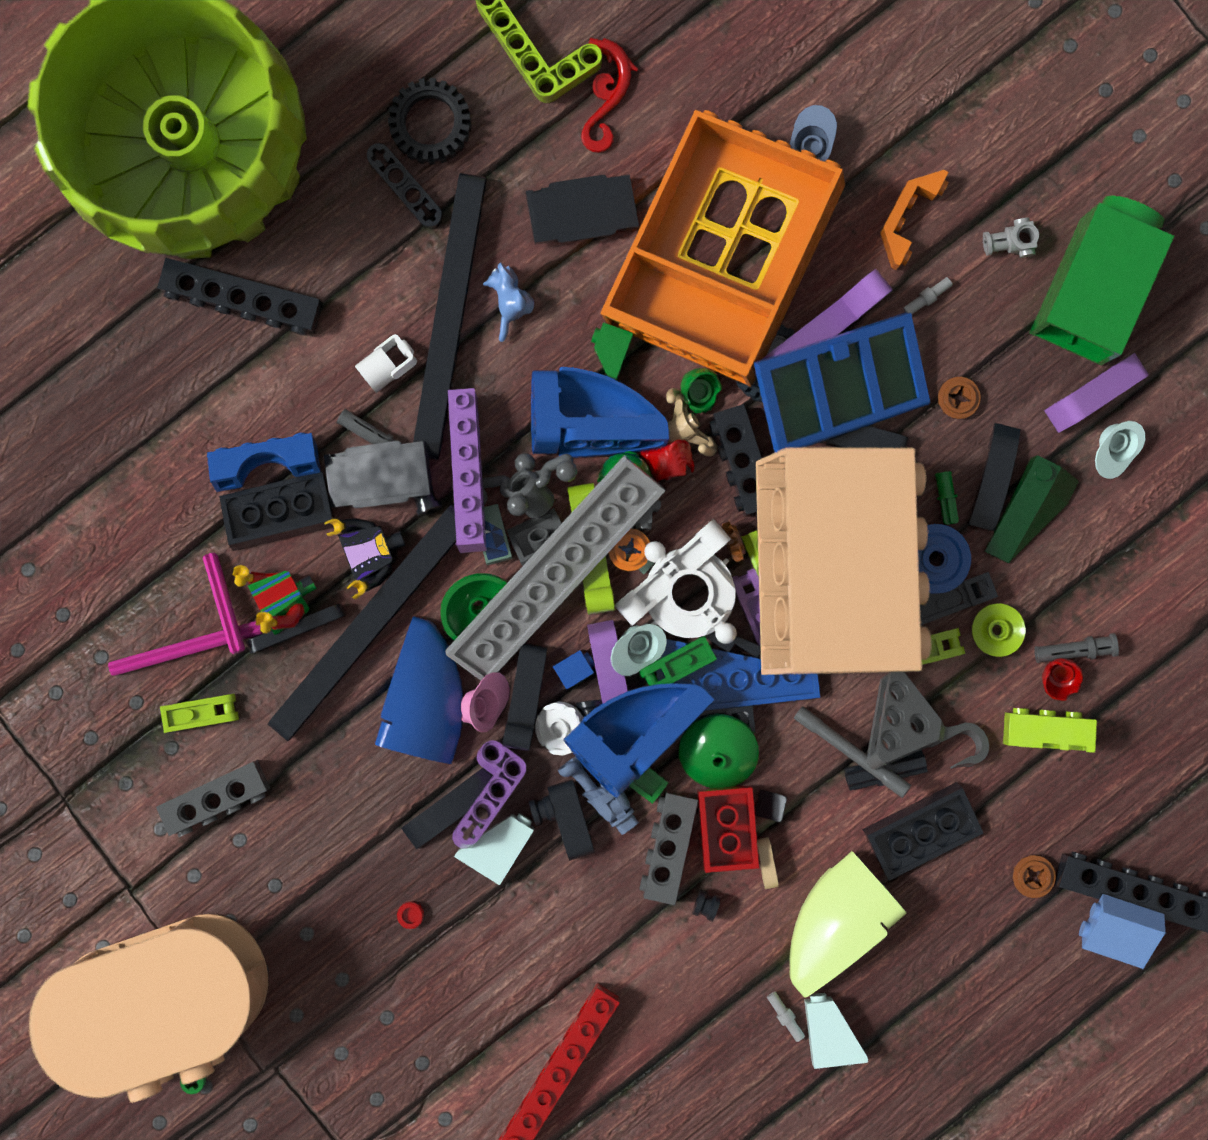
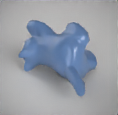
M499 263L498 269L493 270L483 285L494 288L497 291L499 310L502 315L499 341L503 342L508 335L509 323L525 314H531L534 308V300L528 292L518 288V277L510 266L505 267L502 263Z

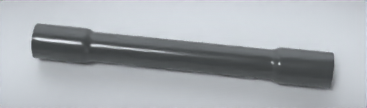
M802 706L796 713L794 719L826 740L879 779L883 785L903 798L910 790L911 784L884 766L877 770L871 769L867 764V754L826 725L822 719Z

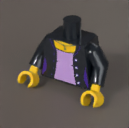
M359 518L331 519L326 521L325 524H332L334 532L326 534L327 536L339 534V540L355 581L347 586V589L351 587L357 588L358 593L352 598L358 599L362 594L380 586L392 571V564L396 562L392 551L406 546L401 531L386 536L383 527L377 526L374 521Z

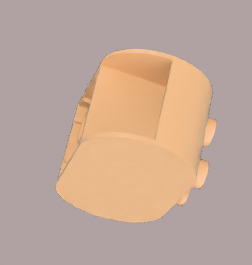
M218 914L192 916L92 951L69 967L52 975L38 991L30 1014V1037L36 1058L43 1070L54 1082L70 1092L87 1097H108L126 1090L130 1102H135L162 1090L161 1084L173 1079L174 1073L179 1072L183 1084L202 1079L214 1072L213 1066L225 1060L223 1054L239 1039L259 1015L268 989V971L265 958L253 936L242 925Z

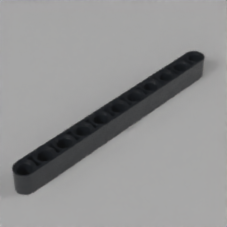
M460 173L458 177L413 443L427 441L429 459L439 460L449 406L448 390L452 389L487 180L486 177Z
M454 503L441 515L270 719L267 725L287 742L299 731L455 545Z

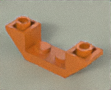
M941 170L909 180L904 186L880 232L892 269L897 270L900 264L905 266L912 254V251L908 250L912 242L893 232L899 233L906 220V218L902 217L905 209L911 210L918 197L914 192L933 201L937 194L942 196L949 183L945 180L949 173L948 171Z

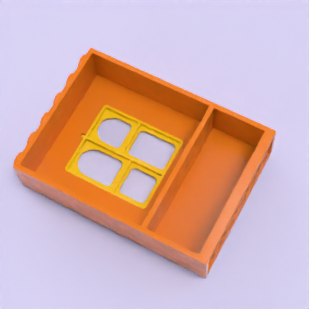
M695 110L600 314L607 324L629 331L636 338L752 387L757 377L754 362L762 360L767 355L845 187L843 169L834 161L826 160L823 162L816 159V156L807 150L799 152L791 149V145L785 141L777 140L774 142L769 140L760 131L752 130V132L744 130L742 125L735 121H722L718 119L716 114L708 110H704L703 113ZM728 181L739 182L745 187L747 192L746 203L733 228H726L705 218L706 211L716 190L721 184ZM764 198H778L786 206V218L780 231L777 233L765 230L750 222L756 205ZM699 230H705L726 240V246L719 261L713 267L694 260L687 255L692 241ZM744 234L761 239L772 246L763 268L754 283L746 282L727 273V267Z

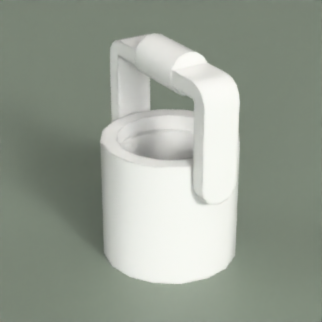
M392 335L376 347L370 355L355 365V367L375 393H377L394 379H398L414 367L417 360L413 355L414 350L407 341L401 340L398 335ZM396 344L403 355L408 358L397 368L386 355V352Z

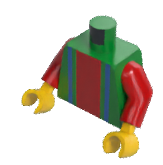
M238 565L233 570L234 582L237 586L242 587L247 582L250 584L248 588L261 611L256 616L255 624L261 625L260 630L263 633H269L272 630L274 635L284 629L294 628L302 616L309 610L303 596L317 589L310 575L295 582L289 571L280 573L251 572L249 574V569L243 565Z

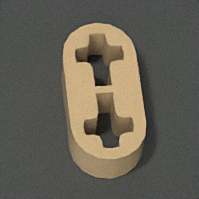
M769 837L757 839L758 858L765 889L778 887Z

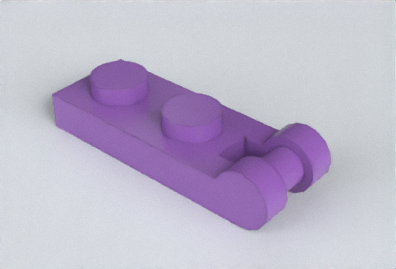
M752 568L746 571L747 574L740 577L736 575L732 578L736 596L757 645L761 646L759 577L755 569ZM752 584L754 591L745 594L743 587Z

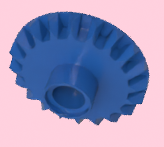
M942 524L927 525L928 537L926 546L923 550H918V572H925L927 574L929 593H945L958 587L968 575L971 566L970 548L965 538L955 529ZM932 552H937L941 557V562L937 567L929 562V556Z

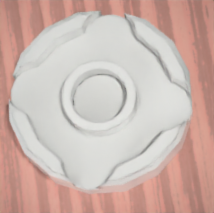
M558 701L545 706L535 721V732L538 741L542 746L549 749V752L552 754L563 756L572 753L563 739L583 720L582 714L576 707L567 702Z

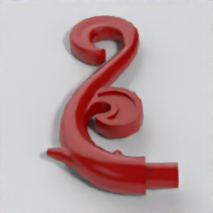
M590 37L589 44L597 45L602 54L606 55L609 63H611L612 59L614 60L619 75L618 83L612 91L606 88L607 85L614 84V80L609 74L601 73L593 80L592 88L594 95L606 102L585 123L581 134L582 143L586 149L593 153H602L608 150L613 143L614 136L611 129L605 123L599 124V128L604 133L603 138L599 141L590 138V130L596 122L619 104L630 85L631 70L638 71V68L616 42L606 38L599 40Z

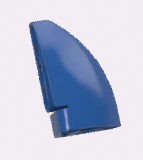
M560 367L559 371H532L531 439L533 454H557L558 452L559 456L570 454L573 458L615 455L626 451H644L667 445L669 429L666 418L649 401L628 386L608 376L573 367Z
M413 616L382 709L381 718L384 720L381 721L375 745L419 758L452 764L463 726V721L461 720L463 687L456 662L446 655L445 650L449 645L437 625L430 620Z
M657 684L641 687L620 694L595 708L583 718L563 741L594 778L611 795L618 798L634 780L639 779L715 699L698 685Z

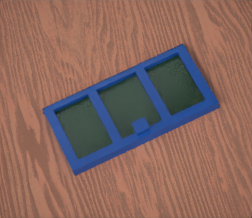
M903 313L754 362L775 453L785 448H805L930 404L911 313Z

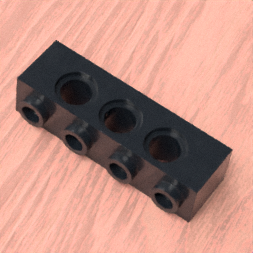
M742 404L714 413L712 415L713 421H710L709 424L713 436H718L721 446H718L717 449L721 461H726L729 471L725 473L729 486H734L737 496L734 497L737 511H743V515L748 516L757 513V491L752 494L745 492L743 482L750 479L756 483V461L762 458L745 406ZM731 429L738 431L740 441L737 443L728 441L726 437L727 431ZM745 455L748 458V466L746 468L737 467L734 461L735 456Z

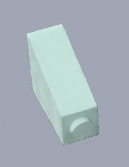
M520 813L518 816L511 814L485 831L473 846L467 849L460 848L454 857L500 885L534 831V827L531 826L532 821Z
M825 993L810 995L811 999H804L811 1061L814 1069L868 1063L865 1052L831 996L826 997Z

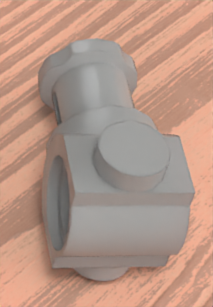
M1020 218L1014 220V226L1006 227L1004 232L993 234L984 232L983 247L986 256L992 255V252L1007 250L1008 253L1019 254L1020 258L1036 255L1035 249L1037 248L1039 231L1034 226L1033 221H1030V218ZM1019 233H1027L1030 237V243H1023L1019 238Z

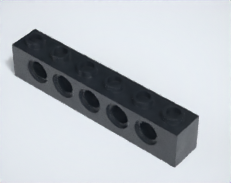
M165 258L157 286L164 293L163 297L174 301H179L180 297L190 300L189 304L200 308H205V304L215 307L214 311L230 315L231 311L240 313V318L255 322L256 318L266 320V325L281 329L282 325L292 327L291 332L304 336L307 335V332L315 334L323 305L320 299L170 258ZM187 279H194V287L191 290L185 291L183 289L184 282ZM215 285L220 286L219 295L213 298L209 297V289ZM244 292L246 294L245 301L239 305L235 304V295ZM265 299L271 300L270 309L260 311L259 305L261 301ZM288 307H297V314L293 318H285V310Z
M1074 851L1071 852V855L1062 853L1054 885L1099 900L1102 894L1162 913L1165 916V920L1208 933V892L1199 890L1198 895L1189 892L1190 887L1174 882L1173 887L1163 884L1164 879L1148 875L1147 879L1138 877V871L1122 867V871L1112 869V863L1097 859L1096 863L1086 861V855ZM1091 869L1092 878L1087 882H1083V871ZM1116 876L1118 884L1116 888L1109 890L1107 882L1111 877ZM1141 884L1143 886V893L1135 898L1133 889ZM1167 892L1169 896L1168 902L1165 905H1160V895ZM1192 900L1194 908L1190 913H1186L1184 906L1188 901Z

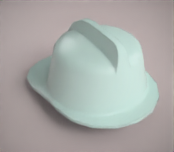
M1126 421L1110 425L1102 432L1099 439L1100 447L1095 458L1096 469L1101 476L1108 479L1118 477L1139 454L1145 443V431L1140 424L1135 421Z
M654 624L636 625L627 629L612 649L611 663L614 670L622 676H630L659 659L665 651L667 643L663 630Z

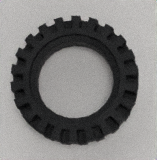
M422 78L419 79V83L414 84L413 81L408 83L409 87L407 89L402 87L399 90L400 95L398 97L394 96L392 100L393 106H390L388 111L390 114L388 118L389 130L395 144L409 159H416L421 164L429 162L430 165H436V161L444 163L447 162L446 158L450 156L453 159L457 156L456 152L458 150H463L465 141L468 142L470 137L469 131H471L472 126L470 111L463 95L459 94L457 88L453 85L450 87L444 80L437 82L436 78H430V81H425ZM438 99L447 104L454 114L453 129L442 142L431 145L419 143L407 132V114L411 107L421 100Z

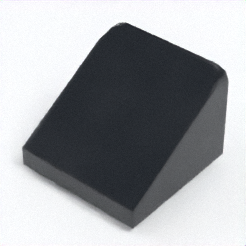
M760 789L755 816L781 823L787 796Z

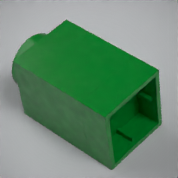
M1121 196L1104 197L1102 203L1099 202L1080 219L1029 334L1098 365H1103L1120 356L1174 238L1173 235L1161 230L1165 222L1164 218L1154 209L1135 200Z

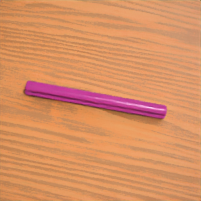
M256 621L239 625L242 640L263 634L260 630L261 625H256ZM224 630L115 660L108 663L110 674L116 676L226 645L227 640Z

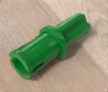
M952 471L936 473L935 477L939 495L936 499L940 501L943 524H956L959 521L955 500L958 495L954 493Z

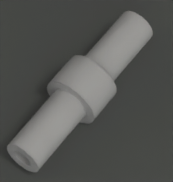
M946 277L932 288L927 287L919 293L918 298L904 307V311L913 314L923 306L931 305L937 300V296L953 286L952 282Z
M775 991L767 996V999L777 1012V1019L782 1026L785 1025L796 1042L801 1041L805 1035L794 1020L795 1015L790 1008L785 1007Z

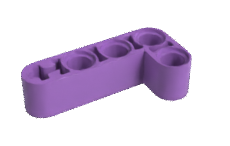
M1133 353L1044 411L1059 433L1101 408L1149 376L1136 354Z
M613 620L587 625L603 703L627 692L625 676L617 673L611 663L612 649L617 642Z
M490 740L478 750V763L493 776L453 832L452 839L459 848H470L480 839L526 772L525 762L497 741ZM485 749H492L496 753V760L487 759ZM509 764L514 765L518 770V775H509L506 766ZM492 786H499L502 789L503 796L501 798H497L492 794ZM477 807H483L487 810V819H480L476 815ZM471 824L476 826L469 834L470 838L464 840L462 838L464 835L463 832L466 831Z

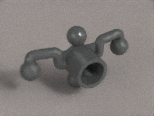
M528 453L520 454L515 460V468L518 472L511 478L505 475L482 478L484 505L488 500L485 488L500 486L502 496L510 497L507 502V508L514 516L526 514L530 518L543 516L554 503V494L546 486L550 481L552 471L556 470L558 478L564 482H570L575 479L577 467L573 463V457L570 454L560 455L546 462L541 470L533 472L535 468L534 457Z

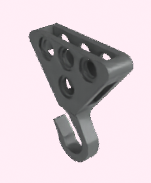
M904 671L889 672L881 678L867 754V764L871 769L877 770L922 749L934 747L959 734H966L973 739L976 752L974 756H969L950 768L972 767L986 758L989 752V741L985 732L973 723H962L951 727L944 726L942 720ZM891 692L895 694L896 699L892 696ZM887 716L891 718L892 723L888 721ZM911 724L915 726L916 731L913 730ZM882 740H884L887 743L888 748L884 746Z

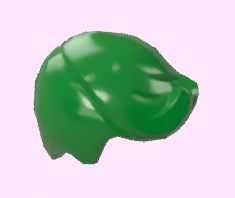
M694 368L684 374L680 384L682 397L694 413H706L712 410L717 395L722 390L717 374L707 368Z

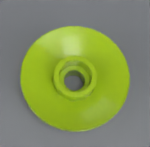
M991 604L984 607L975 616L972 624L974 642L981 651L991 656L1002 657L1012 654L1021 646L1025 638V623L1022 616L1016 609L1006 604ZM995 625L1001 628L999 635H995L992 632Z

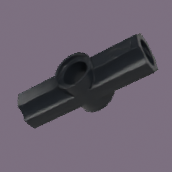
M922 750L884 766L901 778L928 772ZM860 765L844 768L846 783L850 791L876 784L877 786H883L879 779Z

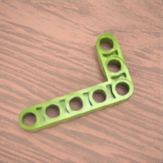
M476 0L479 13L539 101L543 103L553 102L600 70L602 66V52L594 44L583 45L549 68L504 0H495L489 6L483 5L481 3L482 0ZM501 18H505L509 21V24L506 27H498L496 22ZM515 40H520L524 43L520 49H513L510 45ZM588 54H592L597 57V61L588 64L583 58ZM528 62H536L539 65L534 71L525 69V65ZM565 69H572L575 75L572 78H564L561 73ZM544 83H549L554 87L549 93H543L539 88Z
M594 483L568 487L571 512L594 489ZM605 556L583 579L588 615L615 611Z

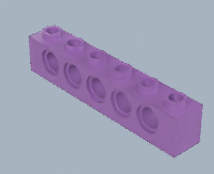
M475 388L448 390L456 543L460 553L487 551L478 397Z

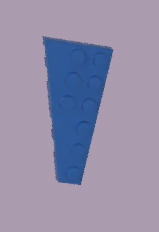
M666 639L665 651L659 659L688 643ZM712 649L717 660L672 683L691 684L702 687L715 699L706 710L820 698L818 674L761 675V659ZM661 668L656 670L658 681L665 678Z

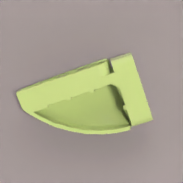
M852 851L820 877L802 905L795 924L790 948V979L804 998L827 984L885 938L887 931L880 924L881 922L889 929L907 914Z

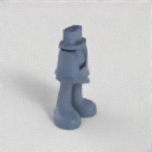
M576 756L558 769L561 776H571L585 790L581 795L588 798L587 802L610 823L611 827L616 826L621 835L639 823L632 814L634 810L630 808V802L626 794L623 792L618 798H615L602 785L597 787L585 772Z

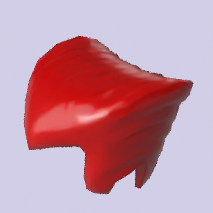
M677 439L666 446L640 452L650 467L655 481L658 483L663 479L670 480L672 477L685 476L686 466L690 467L692 473L694 472L695 465L691 446L686 440Z

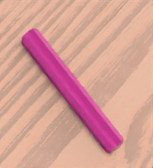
M209 553L203 556L204 565L229 650L232 654H237L244 651L245 646L218 555L216 553Z

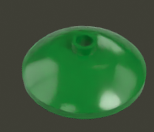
M488 573L468 575L455 582L444 595L440 608L441 621L446 633L455 641L508 582L499 576ZM476 601H482L479 606L473 605Z
M712 714L697 719L685 730L680 740L679 758L683 769L695 782L709 788L734 787L748 779L755 770L759 759V745L755 734L743 721L729 715ZM720 757L723 759V761L716 762L714 761V758Z

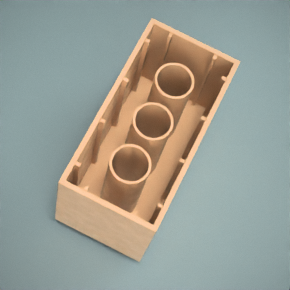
M785 448L756 461L761 675L922 671L921 660H927L931 652V636L927 627H920L919 605H925L928 601L929 580L925 572H918V550L925 548L928 530L925 519L917 517L916 496H920L924 492L926 473L922 463H915L914 448Z

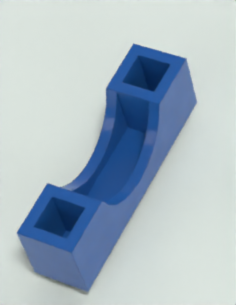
M297 433L292 437L282 439L270 438L266 442H249L239 447H222L213 452H207L210 482L216 492L243 487L248 474L254 468L266 463L281 464L288 468L294 477L321 472L317 443L312 433Z

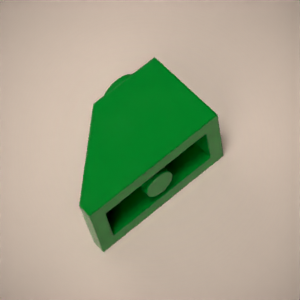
M603 322L601 329L596 327L591 342L595 344L594 352L605 375L617 381L632 341L633 333Z

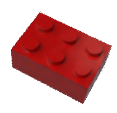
M751 785L697 789L705 873L758 869L759 860L753 787Z

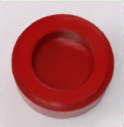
M414 901L405 902L397 912L399 924L406 929L418 927L424 919L422 906Z

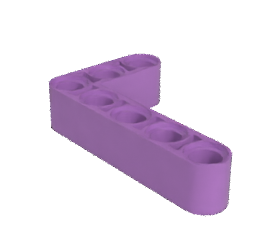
M877 269L873 270L842 298L763 359L840 334L893 289ZM805 359L771 370V372L779 381L804 362Z

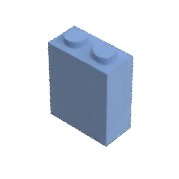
M1102 894L1098 903H1093L1089 919L1082 922L1079 930V936L1082 937V949L1143 969L1165 934V916L1162 913Z

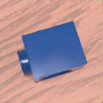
M579 650L553 666L567 690L593 674L592 667L595 666V663L588 652L583 654Z

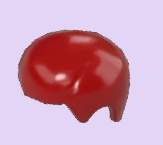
M1057 658L1048 663L1042 673L1045 692L1052 699L1066 701L1068 696L1078 693L1083 681L1081 667L1072 659Z

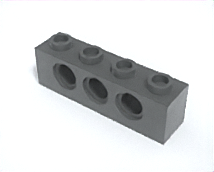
M258 760L167 801L157 806L156 809L168 835L171 836L177 833L178 837L194 831L192 825L201 822L205 826L218 820L216 814L224 810L228 815L241 809L240 803L250 799L252 804L265 798L264 792L271 788ZM235 782H240L244 785L245 793L243 796H238L234 793L233 785ZM211 793H215L220 797L221 803L219 807H213L210 804L209 796ZM188 804L196 809V816L193 819L185 814V807Z
M668 791L665 792V797H659L656 812L661 813L659 823L654 822L651 838L655 839L653 849L648 848L645 864L649 865L648 875H642L639 888L640 891H644V899L675 905L698 803L697 798ZM671 814H676L681 818V823L676 828H670L666 825V819ZM666 840H670L675 844V850L670 854H664L660 850L661 844ZM657 868H668L670 871L668 878L665 880L657 879L654 875Z

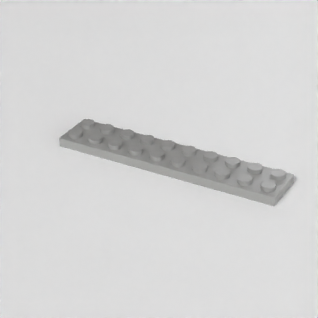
M624 455L445 650L446 655L479 680H482L487 674L498 672L665 492L664 488Z

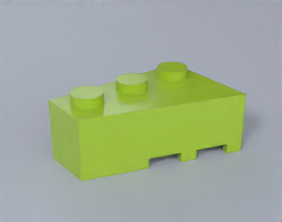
M1013 708V713L1005 712L1003 744L1032 748L1083 750L1095 753L1097 720L1082 718V712L1066 711V716H1056V711L1039 710V715L1029 714V709Z

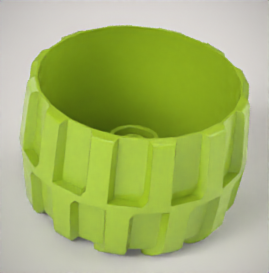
M90 0V5L66 25L59 24L45 43L48 52L38 79L30 82L28 109L36 118L39 142L35 146V151L45 173L60 189L79 215L109 239L145 253L175 255L184 259L211 257L212 249L232 240H240L247 243L266 230L262 219L269 214L272 208L291 199L300 180L297 161L300 156L301 145L307 139L304 111L300 102L298 88L286 60L263 31L242 11L228 1Z

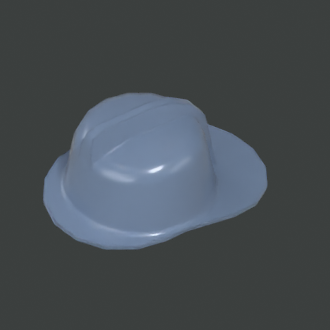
M813 105L805 108L795 122L790 140L791 149L799 152L807 150L813 153L818 160L823 162L828 160L837 132V122L834 114L822 105Z

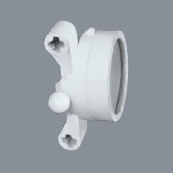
M713 519L684 547L671 551L666 554L665 547L660 542L653 541L648 543L644 550L645 557L650 562L656 564L651 569L647 579L637 588L631 590L614 606L631 625L635 624L649 612L654 620L651 624L658 625L672 635L695 638L716 631L715 635L719 642L723 644L733 642L737 635L736 629L731 623L725 621L730 616L734 606L735 585L731 573L726 567L729 560L725 558L721 561L714 555L731 538ZM683 575H697L708 586L709 595L707 602L696 611L682 610L675 604L672 598L673 584Z

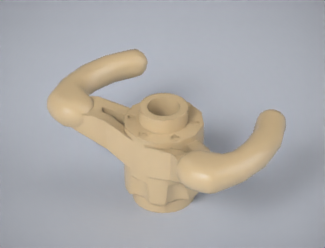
M670 388L666 394V399L670 404L675 402L673 418L668 422L669 441L667 445L677 439H682L699 445L698 451L705 456H713L717 452L716 442L712 437L707 436L698 429L700 423L693 413H688V405L682 397L681 390Z

